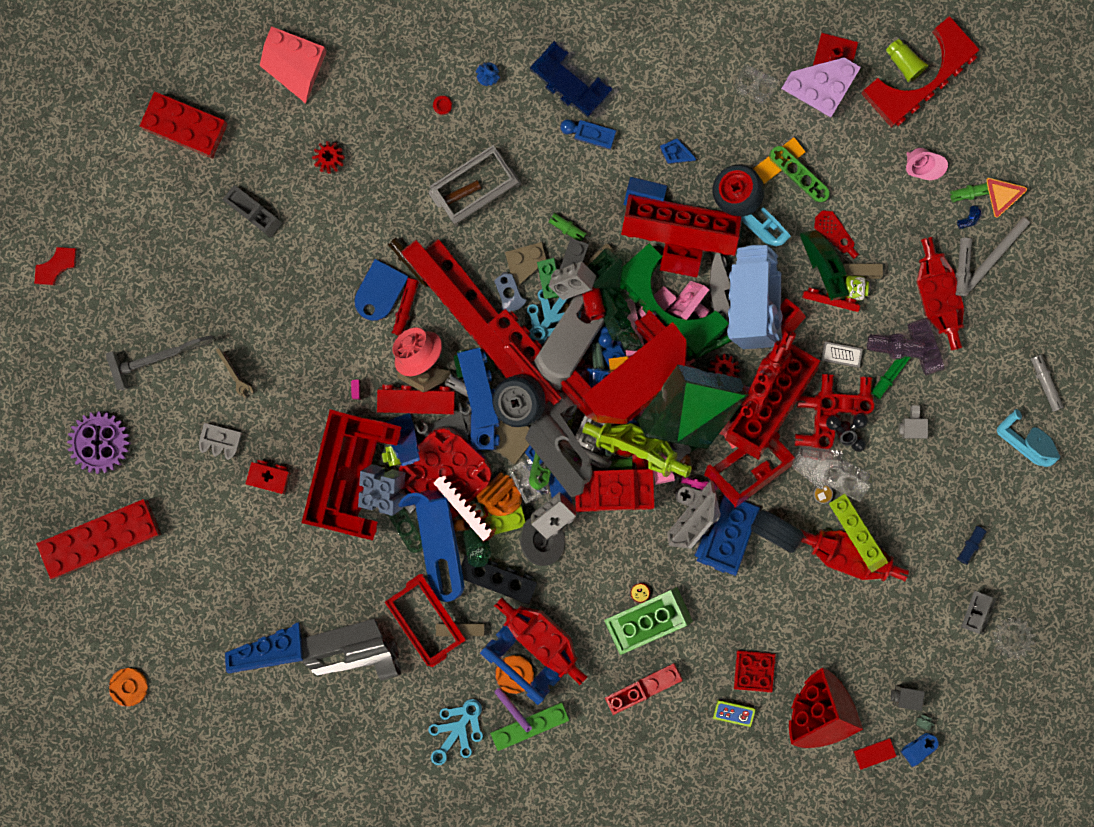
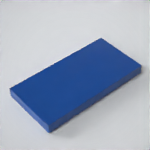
M723 495L719 505L720 518L711 527L699 562L736 576L752 532L751 525L758 515L760 507L744 501L734 508L731 501Z

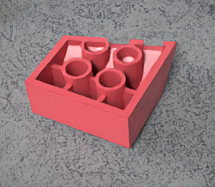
M271 26L264 43L260 67L306 104L327 51L324 46Z

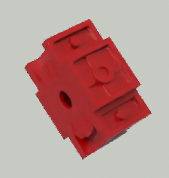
M653 470L592 471L590 481L584 485L583 494L575 496L576 512L654 509Z

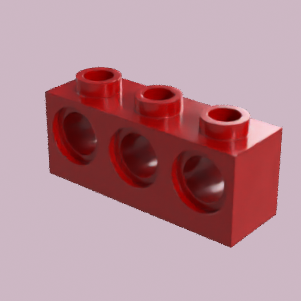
M504 309L488 325L505 345L513 342L511 340L513 334H521L523 337L522 341L514 344L523 354L526 348H532L535 354L527 359L533 363L542 346L537 340L534 342L529 337L531 333L524 325L520 327L516 322L518 318L512 311L508 312ZM501 319H508L510 325L507 328H501L499 326Z

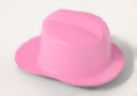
M917 148L912 152L908 151L906 153V171L913 177L935 180L943 176L947 171L948 162L941 155L932 153L925 148Z

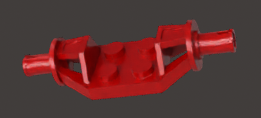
M933 237L922 239L925 257L919 260L920 267L916 283L926 319L938 330L939 334H947L951 351L963 348L958 331L965 327L963 324L964 305L961 296L956 295L957 280L954 270L944 258V253H936ZM926 262H928L929 274H927ZM940 317H942L946 329H944L941 321L939 320Z
M800 529L805 538L801 539V542L812 546L811 554L816 555L826 567L861 580L881 579L884 582L888 576L895 577L904 582L907 579L906 576L900 573L908 575L909 570L893 565L894 557L887 555L882 549L881 551L888 563L875 570L882 574L871 572L846 532L841 530L824 532V530L820 529L819 533L814 535Z
M503 597L494 605L507 617V621L503 625H507L516 640L543 665L557 672L560 678L564 674H568L579 686L586 680L588 676L575 665L578 657L575 654L571 637L543 611L526 608L522 605L518 609H514ZM518 613L531 619L526 622L518 616ZM563 650H565L567 656L570 659V662H568L561 654Z

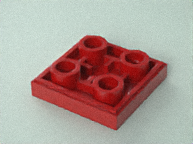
M737 650L733 689L772 693L775 654Z

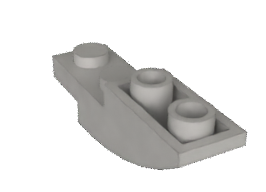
M715 253L709 280L711 305L713 312L716 310L719 314L722 313L723 318L729 323L728 309L730 308L731 301L729 294L725 295V292L730 290V278L724 268L727 267L725 257L720 256V253Z

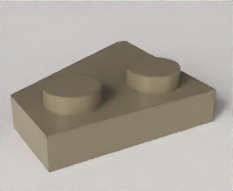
M542 242L505 252L510 273L513 274L517 287L538 269L537 262L546 260Z
M432 367L416 376H404L397 371V378L423 393L446 381L450 375L448 370Z

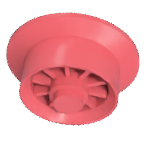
M417 327L410 328L401 333L395 340L392 349L397 371L404 376H416L432 367L442 351L440 337L434 332L424 331Z

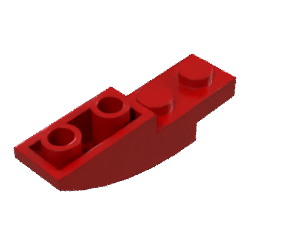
M674 662L605 697V700L612 714L615 715L683 681V678Z

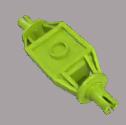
M587 422L583 427L582 432L584 434L597 438L596 447H603L612 453L619 449L633 453L639 458L648 460L649 469L662 473L664 477H668L671 472H675L687 478L691 473L692 467L677 461L678 453L671 449L664 437L630 423L611 426L610 423H605L600 428ZM662 453L667 457L666 460L661 456Z

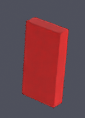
M890 738L853 751L860 770L897 757Z

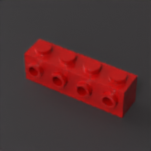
M382 384V387L377 389V412L454 415L456 390L451 389L449 386L441 385L440 388H431L423 393L409 384H402L401 387H394V384Z

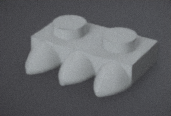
M204 423L199 440V449L201 453H204L212 445V453L216 457L224 448L225 457L229 460L238 450L242 433Z

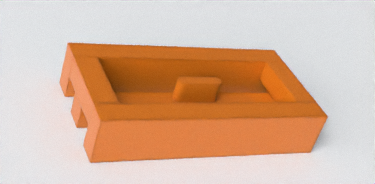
M500 472L476 496L477 501L493 508L516 485L515 478L512 477L510 479L508 475L504 476Z

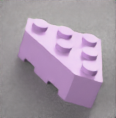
M840 58L792 71L781 89L825 115L832 117L861 67L846 58Z

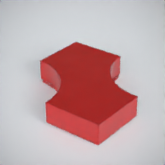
M56 247L54 256L48 262L36 265L34 284L55 286L57 277L63 271L75 268L77 249Z

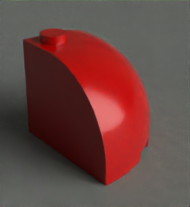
M822 667L804 682L806 685L799 694H796L791 707L793 712L791 720H789V736L792 745L801 748L823 747L842 741L863 730L852 698L844 685L832 672Z

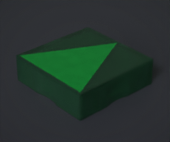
M677 365L663 384L659 394L640 416L638 423L645 437L708 449L743 403L748 393L740 378L707 373L700 369Z

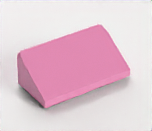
M664 286L654 295L656 302L664 311L677 300ZM642 307L637 311L641 318L646 315Z

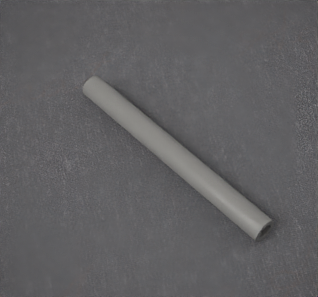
M1025 217L1021 218L973 273L971 279H969L968 294L1030 224Z

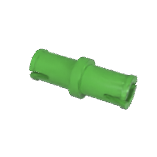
M987 182L951 190L950 194L952 195H950V198L954 203L965 199L973 200L975 197L986 194L989 195Z
M555 212L552 215L554 219L550 218L548 222L563 231L562 234H567L575 240L582 241L586 235V232L574 226L572 221L568 222Z

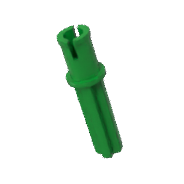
M904 348L886 373L880 376V381L871 391V394L876 398L881 399L887 389L893 386V381L913 356L909 349Z

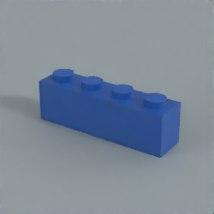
M480 348L457 353L476 429L499 424V418L492 404L495 390L490 389L489 382L492 381L490 370L486 371L484 363H487L485 351L481 352Z

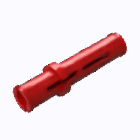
M407 279L399 310L395 314L396 320L391 332L392 334L399 336L405 331L407 321L410 320L409 314L419 284L417 280Z

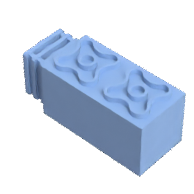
M750 245L737 248L736 264L732 265V271L729 274V299L731 306L728 309V337L743 350L773 347L775 341L782 339V312L780 310L781 273L777 271L778 255L768 245Z

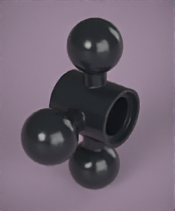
M856 414L853 417L852 424L847 421L841 422L840 417L837 415H831L827 418L826 426L830 430H836L839 440L843 445H851L852 449L856 452H861L866 448L865 439L857 437L855 433L857 428L867 426L868 418L865 414Z

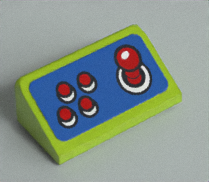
M717 700L713 719L751 727L756 709Z

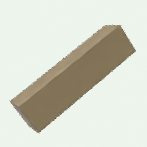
M843 264L847 273L843 279H846L849 275L864 276L865 279H882L883 264Z
M436 624V636H452L445 624ZM456 624L463 636H485V624Z

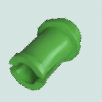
M612 458L609 470H632V458Z

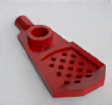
M822 210L815 216V230L842 253H849L853 259L859 255L854 249V241L833 211ZM841 239H846L847 245L843 246Z

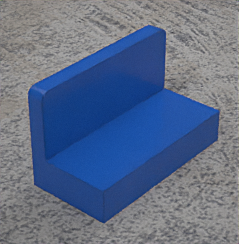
M630 177L623 205L627 206L628 195L664 201L667 186Z

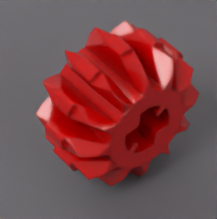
M326 141V147L320 143L321 150L314 149V152L318 155L312 156V159L317 161L314 164L315 167H320V172L322 173L326 168L328 174H331V168L338 172L336 165L341 167L344 165L339 161L345 159V156L341 154L343 149H337V143H333L331 146L330 142ZM330 153L333 159L330 158L331 161H327L324 158L325 156L327 157L326 154Z
M723 354L721 360L717 355L715 356L716 362L712 360L709 362L714 367L707 369L708 372H714V374L709 376V379L716 377L715 385L718 384L719 380H722V387L726 384L725 380H727L729 385H732L731 378L734 380L738 379V376L733 373H740V369H734L739 363L738 361L733 364L731 363L734 358L733 356L726 360V354ZM722 365L729 369V373L726 372V375H722V372L719 371Z

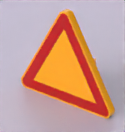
M993 178L986 179L993 214L996 218L1027 191L1025 186Z

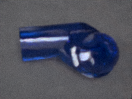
M971 206L968 217L957 220L959 230L977 224L982 215L981 209L978 206Z

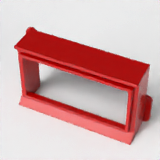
M777 432L767 447L782 463L739 494L720 475L721 472L747 454L739 448L714 467L709 464L704 476L709 477L731 501L734 508H736L789 469L795 457L779 441L780 435Z
M419 574L408 581L406 588L385 601V604L427 666L434 667L446 659V653L467 640L423 574ZM417 585H419L456 640L432 658L429 657L393 603Z

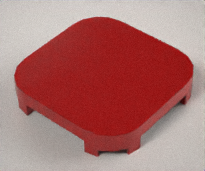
M445 426L434 429L419 444V461L399 467V471L406 473L404 488H407L411 493L426 490L441 492L434 482L439 477L451 475L450 482H457L455 488L461 487L460 493H467L465 499L471 498L472 500L486 488L492 474L491 465L488 460L459 432ZM449 502L451 515L454 519L460 513Z

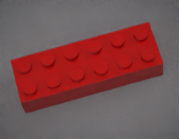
M628 195L621 235L735 256L739 240L741 216Z
M793 344L790 347L792 354L790 361L775 380L761 413H755L747 418V414L743 416L740 412L726 434V441L758 460L819 368V359ZM759 383V386L762 389H766L764 385Z
M142 499L38 542L36 545L49 578L57 579L162 534L148 500Z

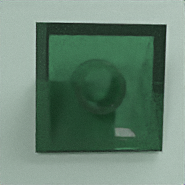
M605 248L587 266L596 275L593 287L618 288L621 285L622 260Z

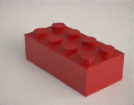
M154 91L139 126L146 132L213 159L228 124L223 119Z

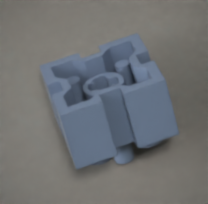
M372 464L361 470L359 486H363L364 490L359 492L358 507L368 510L378 507L380 513L392 516L402 510L403 507H399L398 504L404 497L400 490L405 487L406 473L393 469L386 473L384 467Z

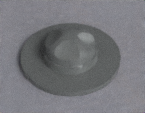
M531 517L526 520L520 533V545L525 557L533 564L539 566L551 565L559 559L565 543L562 528L556 535L546 539L531 524Z

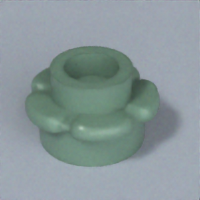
M921 715L920 718H916V726L930 731L931 727L934 726L931 722L932 719L927 716Z

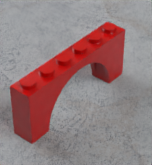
M950 16L932 32L938 40L942 56L939 72L932 82L916 90L904 91L894 89L877 78L861 93L891 128L895 124L897 126L901 125L906 120L904 116L909 112L911 114L916 112L921 107L919 105L920 102L923 100L927 102L935 95L933 92L938 87L942 89L949 83L947 79L950 76L956 77L964 70L962 66L965 63L970 65L978 58L976 54L979 48Z

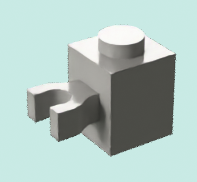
M910 406V419H902V423H899L898 430L899 434H902V439L928 438V419H919L920 406Z

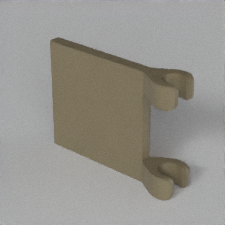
M500 420V426L496 427V435L500 436V444L496 446V451L513 464H516L530 445L525 439L530 427H511ZM488 436L484 442L489 444L490 437Z

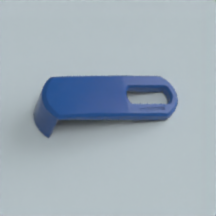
M437 490L410 493L402 498L398 506H416L429 585L440 601L449 602L456 600L463 593L465 586L449 502ZM440 559H445L448 563L452 586L450 594L443 592L438 564Z

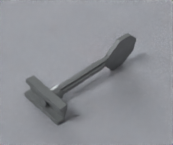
M213 335L197 338L179 347H173L132 362L121 363L118 352L111 351L106 353L117 390L129 389L125 374L131 373L132 370L172 357L181 351L207 345L215 341L216 338Z

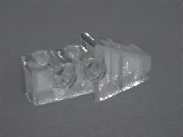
M807 446L799 448L794 456L795 459L792 467L822 490L825 485H828L860 502L871 487L872 475L864 469L855 467L851 462L842 460V451Z

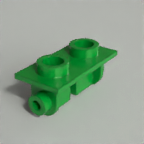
M555 258L537 262L544 299L559 298L548 286L552 273L557 270Z

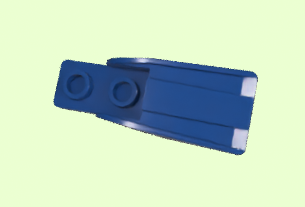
M407 413L385 421V423L401 427V436L397 446L390 445L396 458L400 459L401 465H410L419 461V443L411 414Z

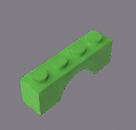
M561 701L526 717L525 719L532 726L529 732H526L516 721L493 730L490 734L497 751H500L569 721V717Z

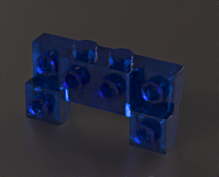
M553 41L546 51L532 64L530 71L544 82L545 88L554 95L556 93L561 97L560 101L563 104L575 107L589 118L609 96L613 88L606 86L599 77L588 88L585 83L562 65L569 52L561 49L557 42Z

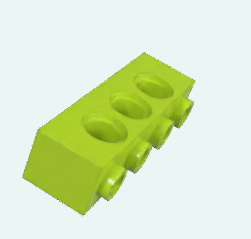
M846 494L830 502L831 509L870 571L874 572L887 564L886 557Z

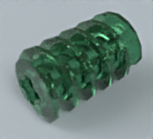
M470 526L469 530H465L463 533L468 563L474 567H482L488 563V559L491 557L489 540L483 541Z

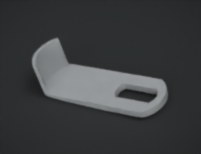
M601 289L605 308L604 317L599 320H592L590 323L581 321L577 314L584 303L582 294L576 295L532 363L555 390L562 389L561 382L571 376L613 309L610 298Z

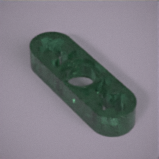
M404 507L399 511L401 517L405 515L406 519L400 520L398 524L395 522V520H398L395 514L393 516L388 515L407 549L412 553L420 552L423 549L421 536ZM403 522H408L411 525L410 532L402 533L400 525ZM414 531L416 533L413 536L414 540L420 541L419 549L417 550L410 547L412 544L410 538L407 541L405 539L406 536H410Z

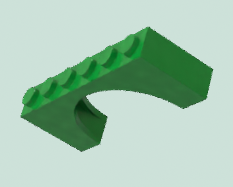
M649 243L616 272L615 282L621 289L625 288L629 292V297L635 303L638 302L642 306L645 314L650 310L665 327L673 322L686 339L687 356H692L696 359L728 329L729 323L716 310L704 318L695 320L679 319L665 312L656 302L651 290V277L661 263L662 255Z

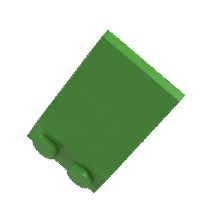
M677 587L604 620L620 655L688 626L693 622Z

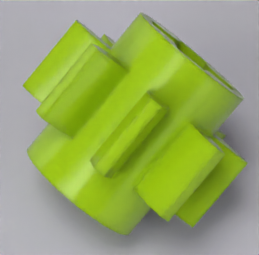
M391 446L386 447V453H382L383 463L388 462L389 467L400 465V459L396 458Z

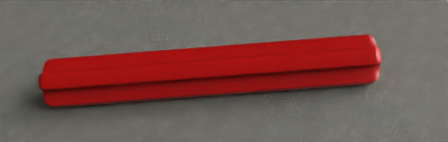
M513 342L508 343L504 350L527 376L538 381L539 385L543 388L545 397L553 405L557 404L561 400V396Z

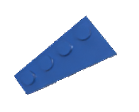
M299 622L295 623L288 629L278 630L276 634L268 637L264 636L259 638L257 642L247 643L226 652V672L234 673L303 661Z

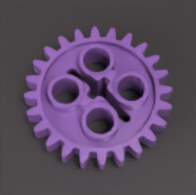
M98 411L97 417L92 412H90V418L83 415L84 421L76 420L79 426L71 427L75 432L68 433L70 437H73L72 440L67 441V443L72 444L68 451H74L71 458H77L76 465L83 463L81 466L82 470L88 467L89 473H92L94 468L96 474H100L101 469L104 473H108V467L111 470H115L114 464L121 466L122 464L119 459H126L123 453L129 452L125 448V445L131 444L125 440L130 437L129 434H124L127 427H120L123 422L121 420L115 422L117 417L114 415L109 419V413H105L104 417L100 411ZM88 428H92L94 431L91 438H87L85 434ZM111 428L113 431L112 437L107 439L105 437V431L106 429ZM101 440L103 443L99 447L95 445V441ZM88 447L93 449L91 457H86L85 450ZM110 447L112 455L107 458L104 455V450ZM98 450H99V455H100V459H99V460H97Z

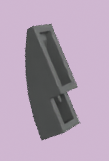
M235 185L222 199L270 238L282 224L275 216Z

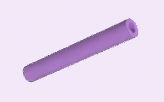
M496 689L495 694L522 728L529 732L532 726L502 689Z

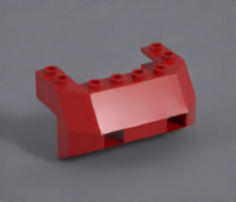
M648 310L646 315L640 320L637 319L635 321V325L638 327L636 331L647 341L643 347L593 388L575 370L573 375L561 382L564 393L587 418L595 422L627 424L686 374L687 342L673 322L665 327Z
M330 409L301 523L373 541L377 532L378 522L358 517L361 508L358 507L359 492L364 490L363 486H359L360 471L371 465L376 452L377 442L397 446L401 436V427Z

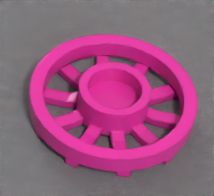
M682 477L681 483L701 490L708 484L706 481L701 482L698 479L694 480Z

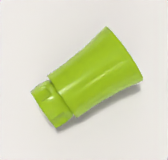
M900 38L886 49L888 55L891 56V60L897 65L908 83L921 75L929 66L907 44H904Z

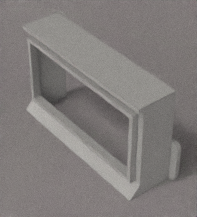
M492 145L432 184L429 195L437 207L444 209L454 226L457 227L460 221L514 186H520L521 181L513 169L508 168L495 146ZM494 154L509 179L456 214H453L438 189Z

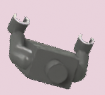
M467 401L468 406L466 408H462L461 403H459L460 411L427 425L424 420H421L424 425L422 428H418L415 424L417 432L425 438L434 429L445 426L453 428L469 442L471 437L470 402Z

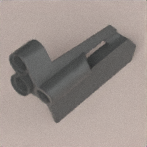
M562 392L559 394L561 400L557 404L553 405L550 401L545 404L542 415L532 423L525 439L571 497L583 494L584 485L592 477V467L590 465L591 459L567 425L568 421L573 418L572 415L577 406ZM567 440L582 459L581 468L560 442Z
M375 619L301 639L303 661L301 662L315 675L375 665L376 672L381 681L401 675V668L397 660L399 656L398 647L394 641L387 642L384 639ZM341 653L345 655L344 662L325 667L318 661L319 659Z

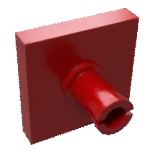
M821 33L813 66L840 58H846L853 62L858 42Z

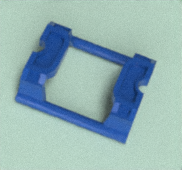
M518 613V616L526 622L530 620V618ZM503 626L496 634L498 640L492 639L480 654L490 663L494 662L527 692L526 695L539 705L550 692L548 685L554 686L560 680L559 674L548 667H544L530 684L501 659L516 641L508 626ZM563 650L561 654L568 662H570V659L567 656L565 650Z

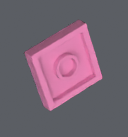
M690 281L677 297V300L668 309V312L684 320H687L692 312L698 315L699 318L706 317L709 309L700 302L709 289L702 284Z

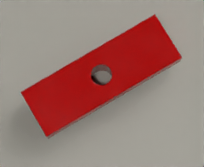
M810 287L808 291L804 290L802 293V298L855 312H859L860 309L856 299L845 298V300L831 301L828 293L827 295L819 294L820 290Z

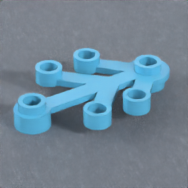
M542 289L538 292V299L541 301L545 318L541 325L537 316L539 314L538 307L531 304L527 308V313L532 322L529 337L533 342L537 340L540 344H543L555 329H548L550 324L559 322L564 313H559V311L568 300H562L559 297L550 310L549 299L540 297L543 293ZM534 308L536 312L530 313V309ZM579 311L578 317H579V319H580V318H581V312ZM537 333L542 335L540 338L535 337Z
M470 699L464 703L463 707L443 708L440 711L439 715L443 720L449 719L450 716L463 715L458 722L441 725L431 724L428 731L433 736L441 732L452 731L441 748L433 751L431 760L435 765L445 763L447 759L446 753L458 736L461 744V756L464 758L471 756L472 750L468 744L465 727L469 720L473 730L471 734L472 740L475 742L482 740L483 734L480 731L478 722L482 706L477 700ZM471 705L476 707V711L473 713L469 711V706ZM447 710L449 716L443 717L442 711ZM432 726H436L438 728L437 733L431 732ZM476 732L481 735L478 740L473 737V734ZM464 748L469 749V755H464L462 750ZM437 753L442 754V760L436 759L435 756Z

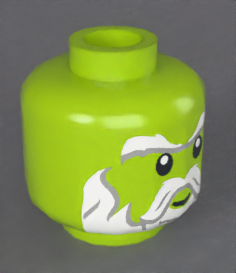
M849 275L846 277L845 284L849 292V296L846 298L856 299L857 301L864 300L865 296H868L869 281H866L864 276Z

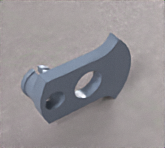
M504 272L495 279V284L502 300V307L500 309H506L508 312L520 309L527 299L521 296L513 274ZM502 277H506L508 282L501 281ZM507 287L512 288L514 296L506 297L504 289Z

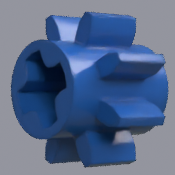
M484 62L476 70V73H478L477 80L484 86H492L500 78L497 75L499 73L498 67L491 62Z

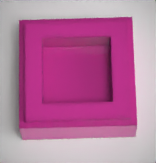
M360 380L351 381L353 400H361Z

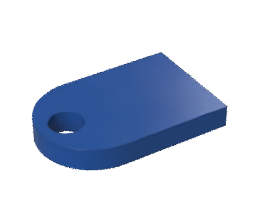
M374 259L356 293V310L363 318L370 321H378L385 318L391 312L409 277ZM367 305L374 306L375 312L372 315L364 313V308Z

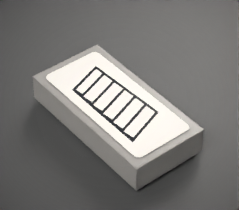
M824 342L821 361L859 368L863 349Z

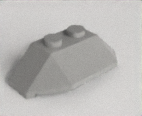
M710 480L667 532L670 546L691 549L703 535L708 533L712 524L719 520L721 513L713 481Z

